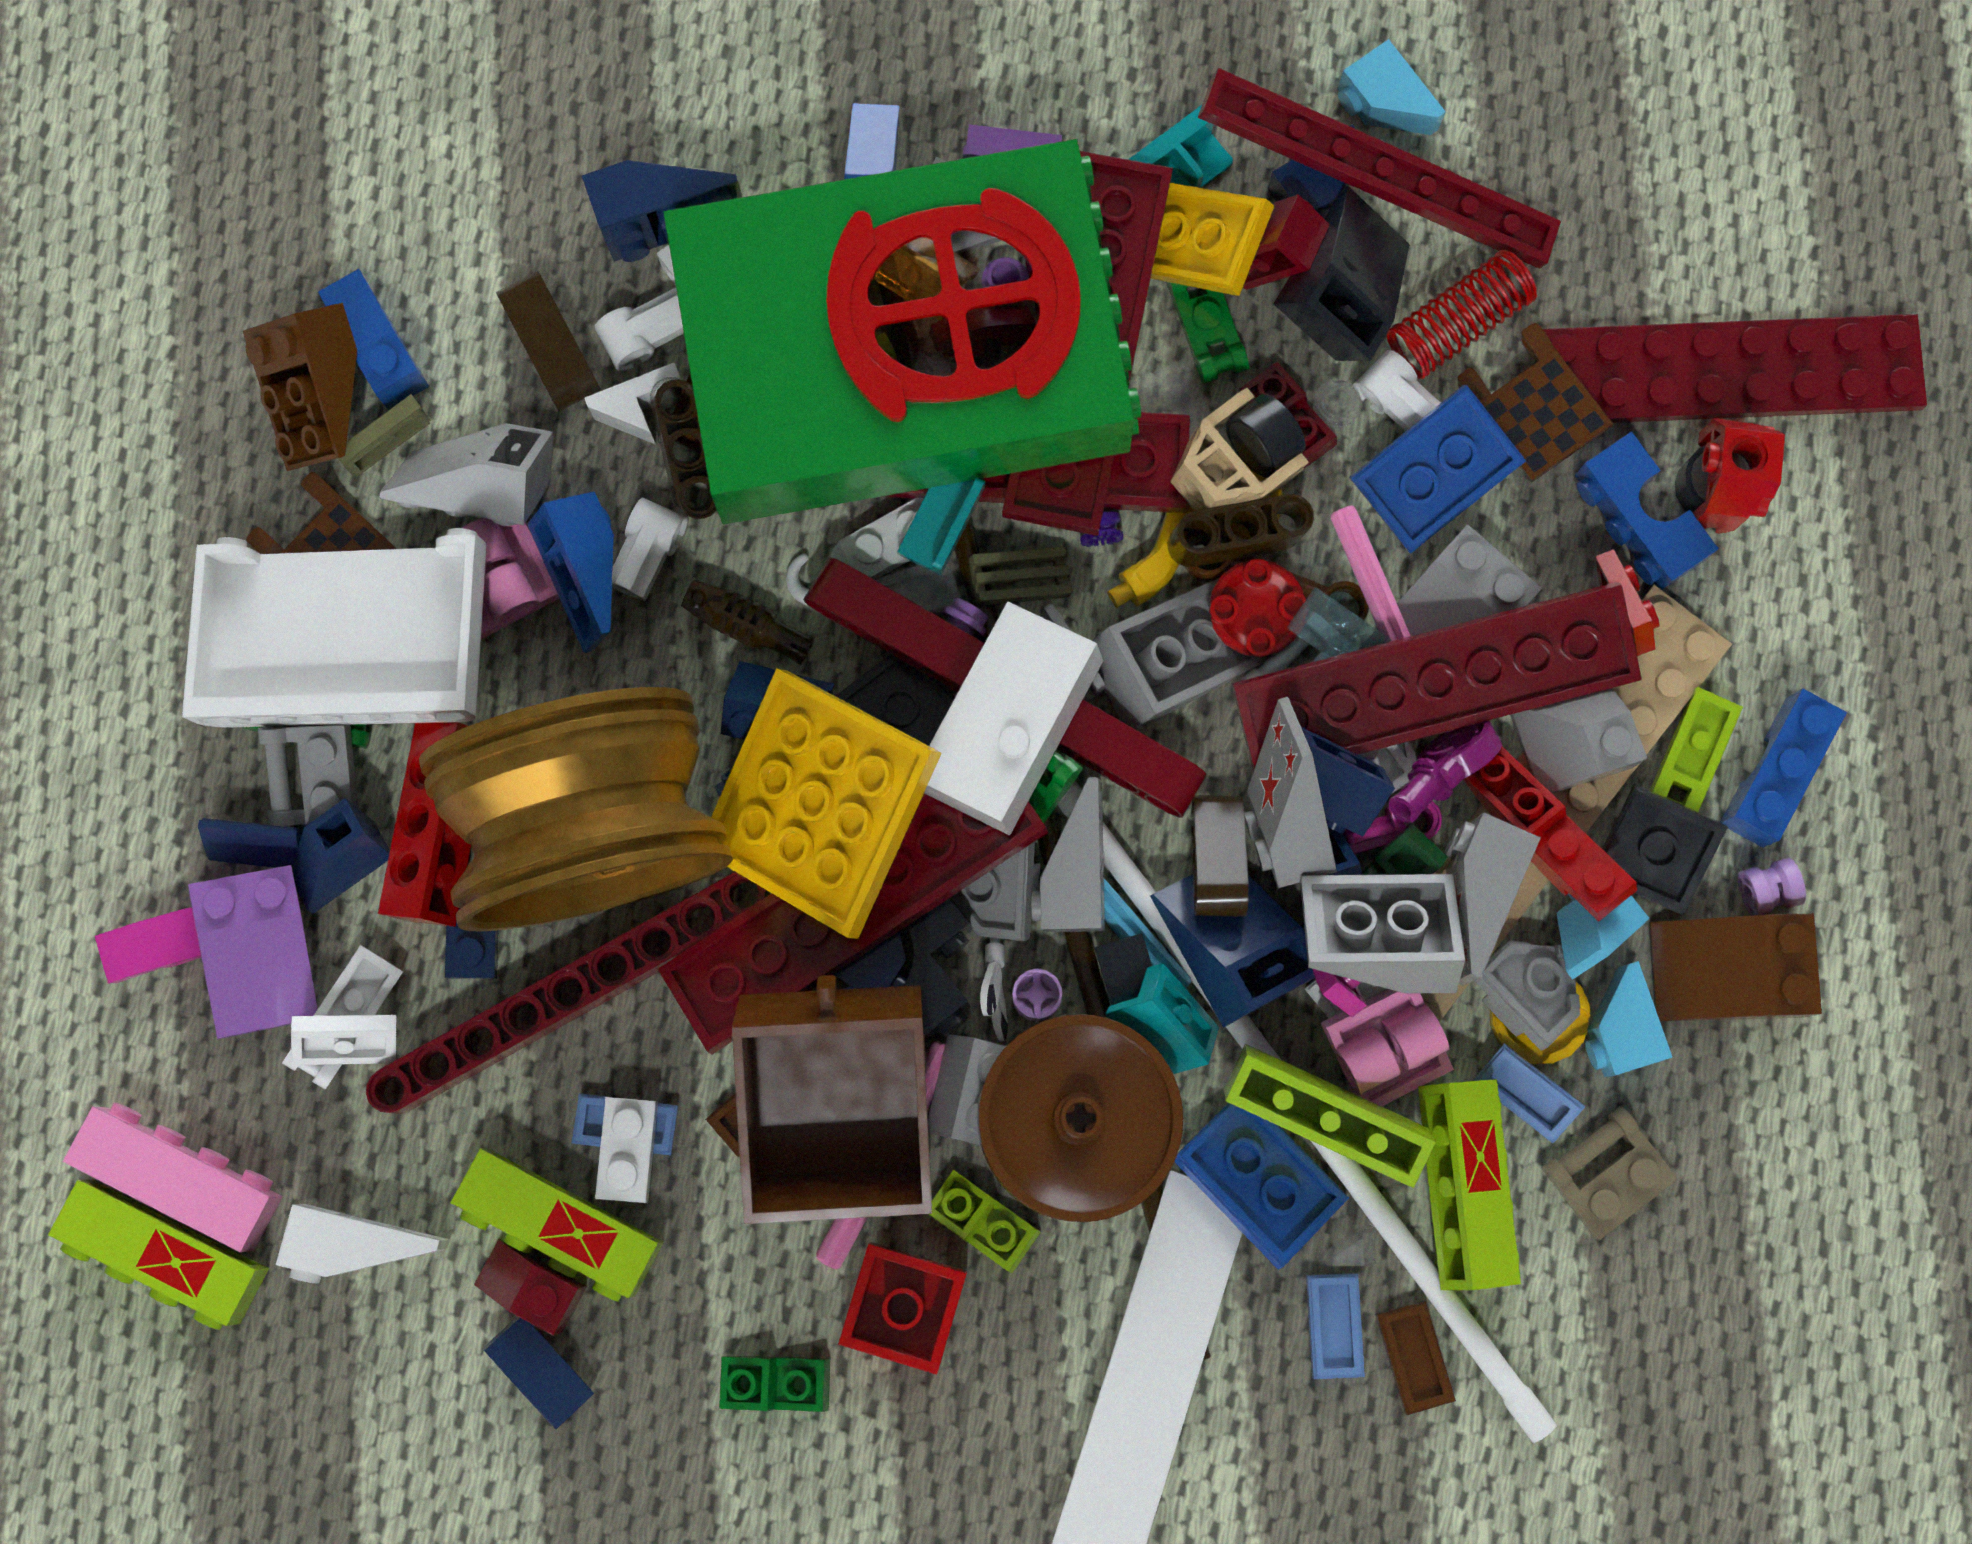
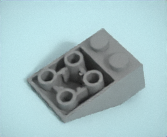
M505 423L411 451L380 491V499L395 501L400 506L406 508L427 507L444 510L448 515L455 517L470 515L492 519L494 523L503 526L524 525L550 485L553 432Z
M950 1034L947 1036L927 1121L928 1133L981 1146L977 1126L980 1091L991 1065L1006 1046L972 1037Z

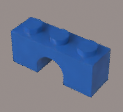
M1630 432L1584 463L1575 474L1579 481L1576 486L1582 499L1589 506L1594 507L1597 505L1607 519L1605 527L1610 537L1618 545L1622 546L1625 544L1636 558L1634 567L1643 581L1649 585L1654 583L1659 589L1663 590L1706 561L1719 548L1691 510L1667 522L1654 520L1643 511L1639 501L1640 489L1647 485L1661 470L1633 432Z
M1804 688L1787 697L1764 738V741L1768 742V746L1761 760L1750 776L1740 783L1720 822L1726 824L1729 830L1762 848L1780 841L1847 712Z

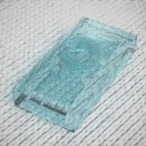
M1316 587L1287 626L1289 630L1328 657L1393 641Z

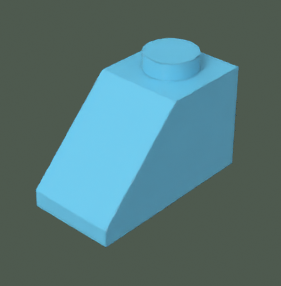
M1389 39L1344 69L1337 88L1339 91V101L1345 111L1351 116L1357 114L1363 123L1369 126L1432 135L1438 131L1446 113Z
M1568 894L1572 900L1556 912L1566 972L1573 980L1608 957L1650 919L1632 895L1598 922L1572 895Z
M1639 961L1617 968L1588 1028L1591 1040L1585 1043L1587 1055L1595 1070L1601 1069L1604 1077L1616 1076L1672 1058Z

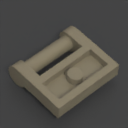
M1621 1106L1608 1115L1610 1121L1561 1159L1557 1160L1553 1157L1541 1167L1545 1175L1596 1240H1601L1678 1180L1640 1131L1634 1118ZM1623 1137L1631 1148L1578 1188L1571 1176Z

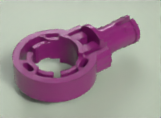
M1488 720L1446 731L1427 744L1411 766L1412 770L1408 773L1409 782L1389 801V807L1394 816L1405 823L1415 822L1422 811L1433 800L1445 801L1449 799L1453 794L1452 789L1464 778L1472 775L1489 763L1502 747V740L1491 722Z

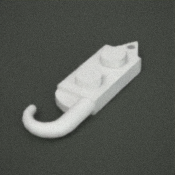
M915 498L839 540L832 550L831 557L846 563L874 580L909 562L910 560L898 555L897 551L924 498ZM805 553L793 559L786 574L788 591L795 600L803 605H807L803 598L809 590L799 580V571L808 561V555Z

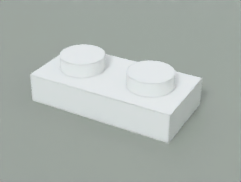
M396 1015L292 1016V1065L390 1064L396 1060Z
M605 1097L595 1199L648 1203L658 1101Z

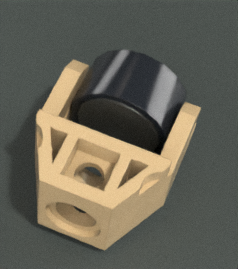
M1246 388L1199 423L1190 437L1171 483L1194 511L1269 498L1298 475L1309 463L1302 454L1306 449L1303 432L1291 412L1281 402L1265 394H1261L1254 399V395ZM1226 425L1227 436L1233 449L1219 434V429ZM1248 467L1259 476L1265 477L1267 479L1258 481V479L1253 475V473L1248 469Z

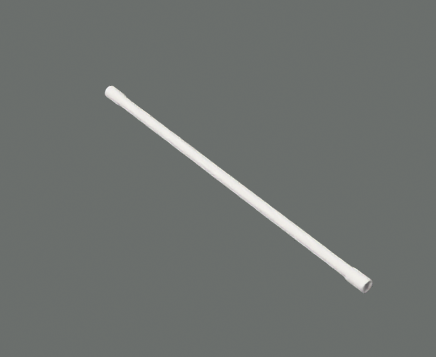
M1076 780L1058 803V807L1067 819H1069L1082 791ZM1103 822L1105 866L1178 964L1190 976L1193 984L1210 1005L1150 895L1155 893V890ZM1248 1015L1226 1026L1242 1049L1246 1043L1280 1059ZM1311 1141L1503 1398L1505 1407L1532 1443H1536L1549 1435L1557 1427L1556 1422L1532 1390L1522 1383L1454 1290H1440L1437 1267L1360 1164Z

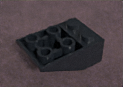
M1344 186L1325 217V220L1330 225L1310 270L1290 276L1273 305L1335 361H1371L1394 322L1410 244L1349 186Z

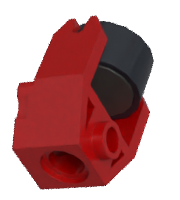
M1713 418L1699 432L1698 445L1701 448L1678 470L1675 480V491L1682 508L1686 512L1691 510L1704 529L1716 528L1715 533L1718 534L1735 531L1750 516L1764 518L1768 512L1770 502L1774 499L1781 484L1785 434L1775 430L1772 426Z

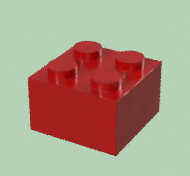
M873 1242L868 1243L838 1345L937 1375L968 1271Z

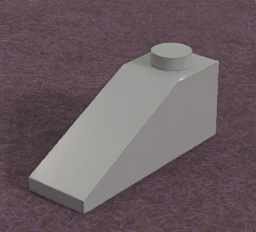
M1088 777L1040 878V891H1032L1033 921H1041V930L1045 932L1105 931L1102 782L1098 777Z

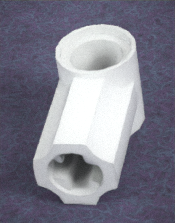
M676 288L635 309L622 307L613 310L597 321L595 330L618 371H626L633 368L632 363L639 359L642 363L647 361L654 354L655 348L684 334Z
M1392 350L1385 351L1353 384L1356 395L1362 401L1367 398L1372 403L1370 408L1378 414L1386 413L1405 431L1441 403L1417 381V374L1406 359Z
M641 498L632 510L626 525L625 537L627 538L613 565L612 587L630 597L646 601L667 555L672 556L677 550L678 546L674 543L678 535H684L688 517L650 500Z

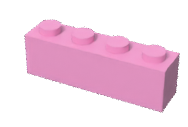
M115 1102L111 1109L92 1106L62 1162L238 1252L255 1250L283 1197L270 1190L273 1184L272 1180L246 1169L244 1174L240 1175L226 1168L229 1162L227 1157L205 1147H201L199 1153L183 1146L185 1136L162 1125H157L154 1131L138 1123L142 1115L127 1106Z

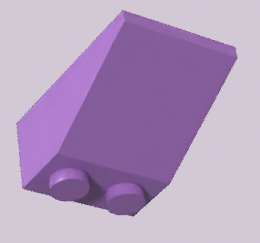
M291 865L188 884L217 1040L290 1025L292 1016H313L317 1011V1003Z

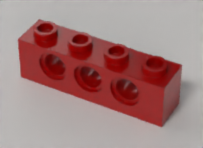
M458 722L415 723L378 909L379 915L416 923L456 926V913L459 908L453 905L450 892L467 868L471 844L465 842L437 814L434 800L428 797L424 784L426 776L421 772L419 758L432 744L456 731L468 727V725Z

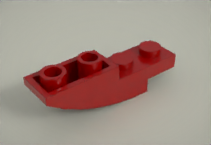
M1503 746L1489 763L1463 779L1491 816L1541 837L1531 862L1564 896L1567 894L1572 895L1598 922L1637 891V882L1566 815L1565 805Z

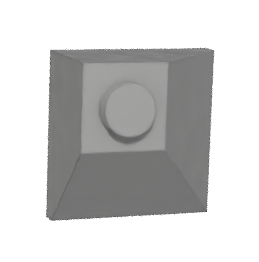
M1613 688L1510 715L1530 773L1552 794L1632 769L1647 759L1632 714Z

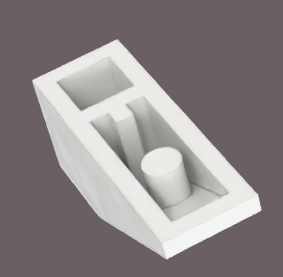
M292 1204L276 1265L290 1268L289 1277L292 1279L319 1284L321 1276L340 1275L445 1250L450 1239L308 1204Z

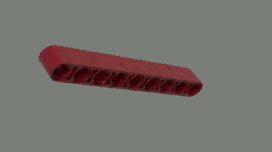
M832 557L827 559L803 598L804 602L818 613L957 693L985 644L846 563ZM1082 700L1056 750L1068 757H1072L1075 761L1148 803L1178 818H1183L1207 776L1206 772L1193 762L1085 700Z
M737 872L726 876L379 1069L367 1082L366 1096L368 1102L374 1109L384 1113L403 1114L417 1108L659 973V967L750 908H740L734 904V892L740 885L752 883L757 886L759 891L758 898L753 905L769 896V891ZM702 907L713 909L715 920L712 927L704 932L693 931L690 925V918L693 912ZM666 931L671 939L669 950L662 956H651L647 950L649 937L655 932ZM615 955L623 956L627 964L624 976L616 981H608L603 972L606 961ZM578 980L583 989L582 996L576 1004L565 1006L560 999V990L567 981ZM533 1004L538 1011V1020L531 1029L522 1031L517 1025L516 1015L524 1005ZM488 1028L493 1034V1046L489 1052L479 1056L472 1046L473 1037L479 1030ZM442 1052L448 1058L449 1070L443 1078L434 1080L428 1070L429 1062L433 1056ZM398 1077L403 1082L405 1088L404 1095L397 1104L391 1105L386 1100L384 1091L387 1083L391 1079Z

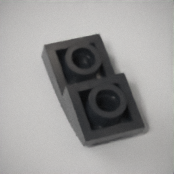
M1140 933L1094 947L1111 1005L1137 998L1146 969L1152 966L1143 934Z

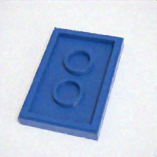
M1463 385L1349 478L1411 554L1526 462V460L1467 385Z
M1227 1103L1177 1153L1174 1161L1278 1270L1283 1268L1349 1199L1342 1189L1280 1126L1231 1103Z

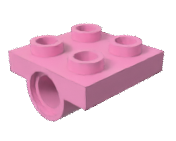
M481 518L462 527L475 531L477 536L487 544L481 639L560 599L526 522L524 525L503 526L494 523L492 519Z
M1387 989L1365 1000L1367 1006L1353 1018L1343 1011L1321 1022L1352 1093L1377 1105L1384 1106L1417 1089L1418 1086H1423L1454 1070L1446 1053L1449 1050L1447 1037L1434 1013L1425 1005L1420 993H1402Z

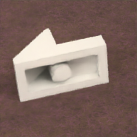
M671 363L587 396L584 399L596 421L656 444L643 410L651 408L650 393L653 386L659 380L666 377L681 378L675 363ZM671 387L663 393L662 406L664 410L678 402V397L682 392L680 387Z

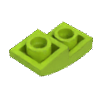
M955 1170L952 1171L931 1201L932 1214H929L1011 1274L1041 1233Z

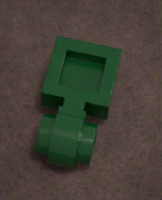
M1410 823L1379 851L1374 861L1364 869L1362 875L1434 874L1442 867L1448 856L1416 826Z

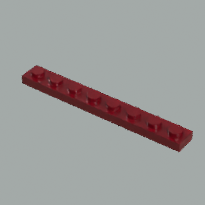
M1218 68L1212 75L1198 118L1495 250H1508L1514 253L1522 262L1538 269L1548 264L1561 224L1560 220L1221 68Z

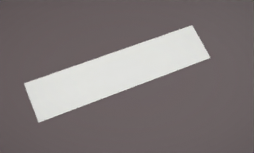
M1171 1170L1169 1172L1052 1544L1147 1543L1242 1232L1186 1175Z

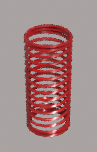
M1499 250L1494 257H1489L1487 263H1481L1478 269H1472L1469 275H1464L1461 281H1455L1452 287L1445 289L1444 293H1438L1435 299H1429L1427 305H1421L1418 311H1412L1410 317H1404L1401 323L1394 324L1387 332L1389 346L1392 351L1401 355L1413 367L1417 374V379H1424L1428 377L1430 372H1435L1436 365L1443 366L1445 359L1452 360L1453 353L1460 354L1462 347L1469 348L1471 341L1477 342L1479 335L1486 336L1488 329H1495L1496 323L1503 324L1505 317L1512 318L1513 312H1520L1522 305L1529 306V304L1534 302L1537 298V287L1534 278L1522 260L1508 250ZM1501 257L1507 259L1512 265H1510L1507 261L1501 259ZM1503 265L1518 279L1526 296L1516 289L1504 271ZM1490 268L1496 272V275L1500 280L1501 284L1504 285V287L1509 292V295L1513 298V300L1518 303L1517 308L1513 307V304L1508 294L1502 287V285L1491 275ZM1482 274L1488 278L1492 289L1497 293L1501 302L1509 308V314L1504 312L1494 292L1483 282ZM1473 280L1480 285L1484 295L1490 301L1493 308L1501 315L1500 320L1495 318L1493 310L1486 301V299L1481 295V293L1477 289H1475ZM1465 287L1472 291L1476 302L1483 309L1484 314L1492 320V326L1487 324L1478 306L1466 294ZM1456 293L1460 294L1463 297L1467 307L1471 310L1476 320L1483 326V332L1478 330L1477 325L1472 316L1470 315V313L1458 301ZM1441 297H1444V302L1440 301L1439 299ZM1448 299L1455 304L1459 314H1461L1468 327L1475 333V338L1469 335L1460 317L1450 308ZM1432 303H1435V308L1431 307ZM1439 305L1446 309L1450 319L1466 338V344L1461 342L1451 323L1441 313ZM1423 309H1427V314L1422 313ZM1431 311L1438 316L1442 326L1445 327L1452 340L1457 344L1458 350L1451 346L1443 330L1433 320ZM1415 315H1418V320L1413 319ZM1422 317L1430 323L1433 331L1448 349L1449 356L1443 353L1435 337L1425 327ZM1406 321H1409L1410 327L1405 325ZM1414 324L1422 330L1435 352L1440 356V362L1434 359L1427 344L1416 333ZM1396 333L1404 339L1407 348L1421 366L1422 372L1405 357ZM1428 359L1431 361L1432 368H1430Z

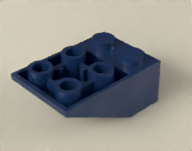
M626 160L582 175L599 228L614 262L621 259L625 262L638 261L645 258L650 253V249L664 244L669 245L663 211L742 198L737 176L731 173Z
M1193 874L1150 895L1223 1028L1315 978L1313 969L1308 968L1306 938L1302 927L1249 875L1246 917L1195 916Z

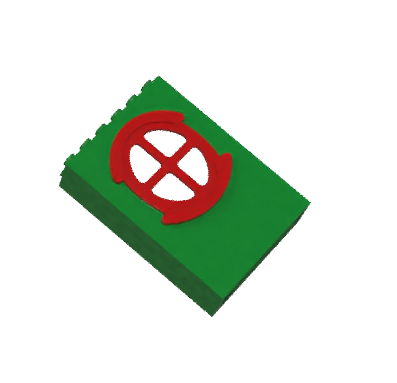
M1077 139L663 211L710 492L723 525L975 480L976 477L982 479L1130 452L1132 435L1139 434L1137 418H1141L1140 400L1137 388L1128 389V371L1132 370L1129 346L1127 341H1120L1118 324H1122L1121 307L1118 295H1111L1109 278L1113 276L1109 249L1108 247L1101 248L1100 232L1103 231V220L1099 202H1092L1090 186L1094 185L1091 160L1089 155L1081 157ZM962 230L974 231L1006 242L1021 253L1029 262L1032 269L1031 277L1019 282L973 290L963 289L958 279L951 243L952 235ZM918 238L930 239L934 245L942 289L940 293L934 297L883 306L872 305L868 300V290L882 264L893 253L909 242ZM1024 300L1035 301L1039 305L1040 316L1035 329L1025 344L1002 363L990 369L978 368L974 362L966 321L968 312L974 309ZM942 316L949 323L957 369L952 375L945 377L912 370L891 358L880 347L875 337L876 330L883 325Z

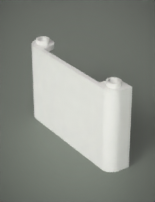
M453 528L447 530V535L436 539L435 548L259 554L255 550L248 548L245 540L232 537L218 538L216 544L197 545L182 717L194 723L211 727L466 722L476 719L486 542L477 536V533L473 530Z

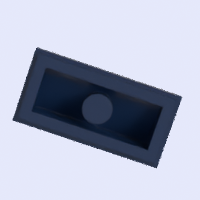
M202 818L198 822V830L204 850L210 861L273 868L288 865L292 867L303 831L292 827Z

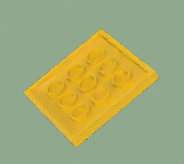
M776 668L711 818L725 826L727 839L723 844L730 847L733 861L727 867L845 937L858 939L942 753L795 674Z

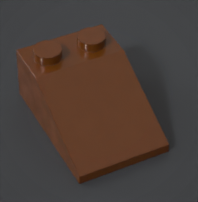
M1814 913L1768 914L1649 922L1654 1006L1660 1021L1805 1018L1822 1014Z

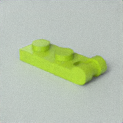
M1696 687L1692 697L1685 706L1649 790L1668 798L1667 795L1671 786L1678 787L1687 791L1682 803L1679 804L1699 812L1743 706L1705 689Z

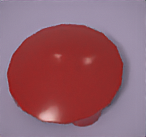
M1253 559L1236 564L1221 575L1212 590L1209 606L1213 629L1222 642L1240 654L1256 657L1278 653L1291 644L1303 627L1308 610L1307 599L1303 594L1302 587L1292 573L1275 562L1263 559Z

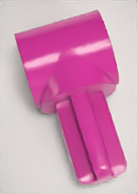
M1433 801L1421 813L1427 822V829L1423 834L1429 840L1437 834L1442 824L1440 809ZM1390 807L1385 808V816L1375 818L1363 837L1348 829L1345 830L1343 835L1355 855L1384 847L1406 828L1404 822L1394 816Z

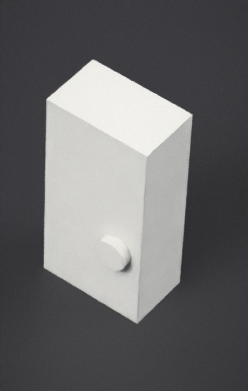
M1007 601L929 745L942 754L924 793L1010 835L1103 662L1097 643Z

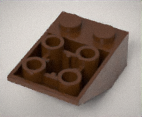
M343 303L294 313L243 330L246 341V354L254 366L261 388V401L269 414L276 436V449L284 461L286 471L344 457L346 453L357 347Z

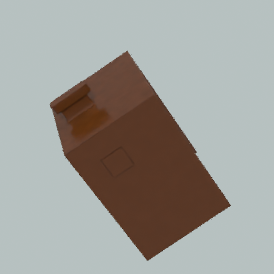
M828 975L818 977L817 991L740 995L732 1025L744 1224L932 1214L925 1082L926 1056L922 1022L921 985L837 990L836 976Z

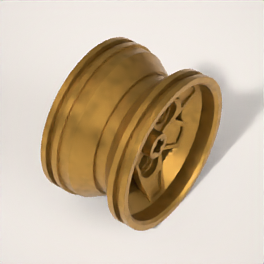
M636 687L593 692L544 702L470 725L435 742L421 754L419 763L421 772L426 776L424 783L428 797L434 800L437 814L465 842L472 845L474 859L450 892L453 905L461 908L456 913V920L460 929L466 931L507 930L585 916L682 888L721 871L733 861L730 847L723 844L727 839L725 826L719 821L687 806L684 793L689 787L700 753L697 740L700 727L696 716L693 715L694 704L688 692L669 687Z

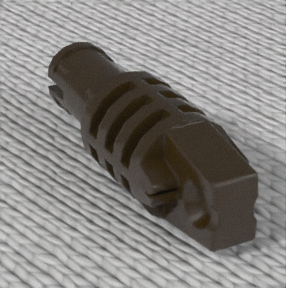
M699 580L691 582L681 604V607L702 620L712 629L753 649L758 648L761 650L765 646L796 661L799 665L803 664L808 652L796 647L795 644L808 650V648L812 647L815 639L811 635H806L776 620L777 614L774 613V610L731 589H724Z

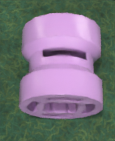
M1791 858L1774 861L1770 868L1764 870L1752 867L1738 873V886L1745 908L1750 916L1770 914L1774 907L1778 906L1789 909L1805 904L1806 889L1804 880L1797 864Z
M1037 968L1027 970L1018 977L1014 983L1012 999L1019 1015L1027 1020L1042 1021L1055 1014L1061 1004L1063 993L1061 984L1055 975L1047 970Z

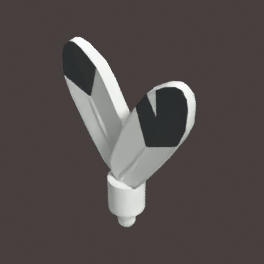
M990 937V943L985 946V966L987 970L981 986L980 1005L983 1016H992L993 1027L999 1041H1005L1007 1039L1008 1023L1001 968L1005 966V946L1000 944V938Z

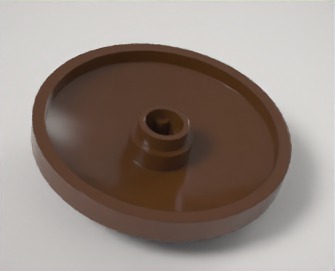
M1083 1014L1065 1015L1030 1027L1012 1040L997 1056L984 1079L980 1091L977 1110L978 1135L990 1170L1003 1188L1018 1202L1052 1219L1068 1222H1092L1109 1219L1133 1209L1146 1200L1164 1181L1172 1168L1181 1144L1183 1106L1176 1079L1169 1065L1146 1038L1132 1028L1108 1018Z

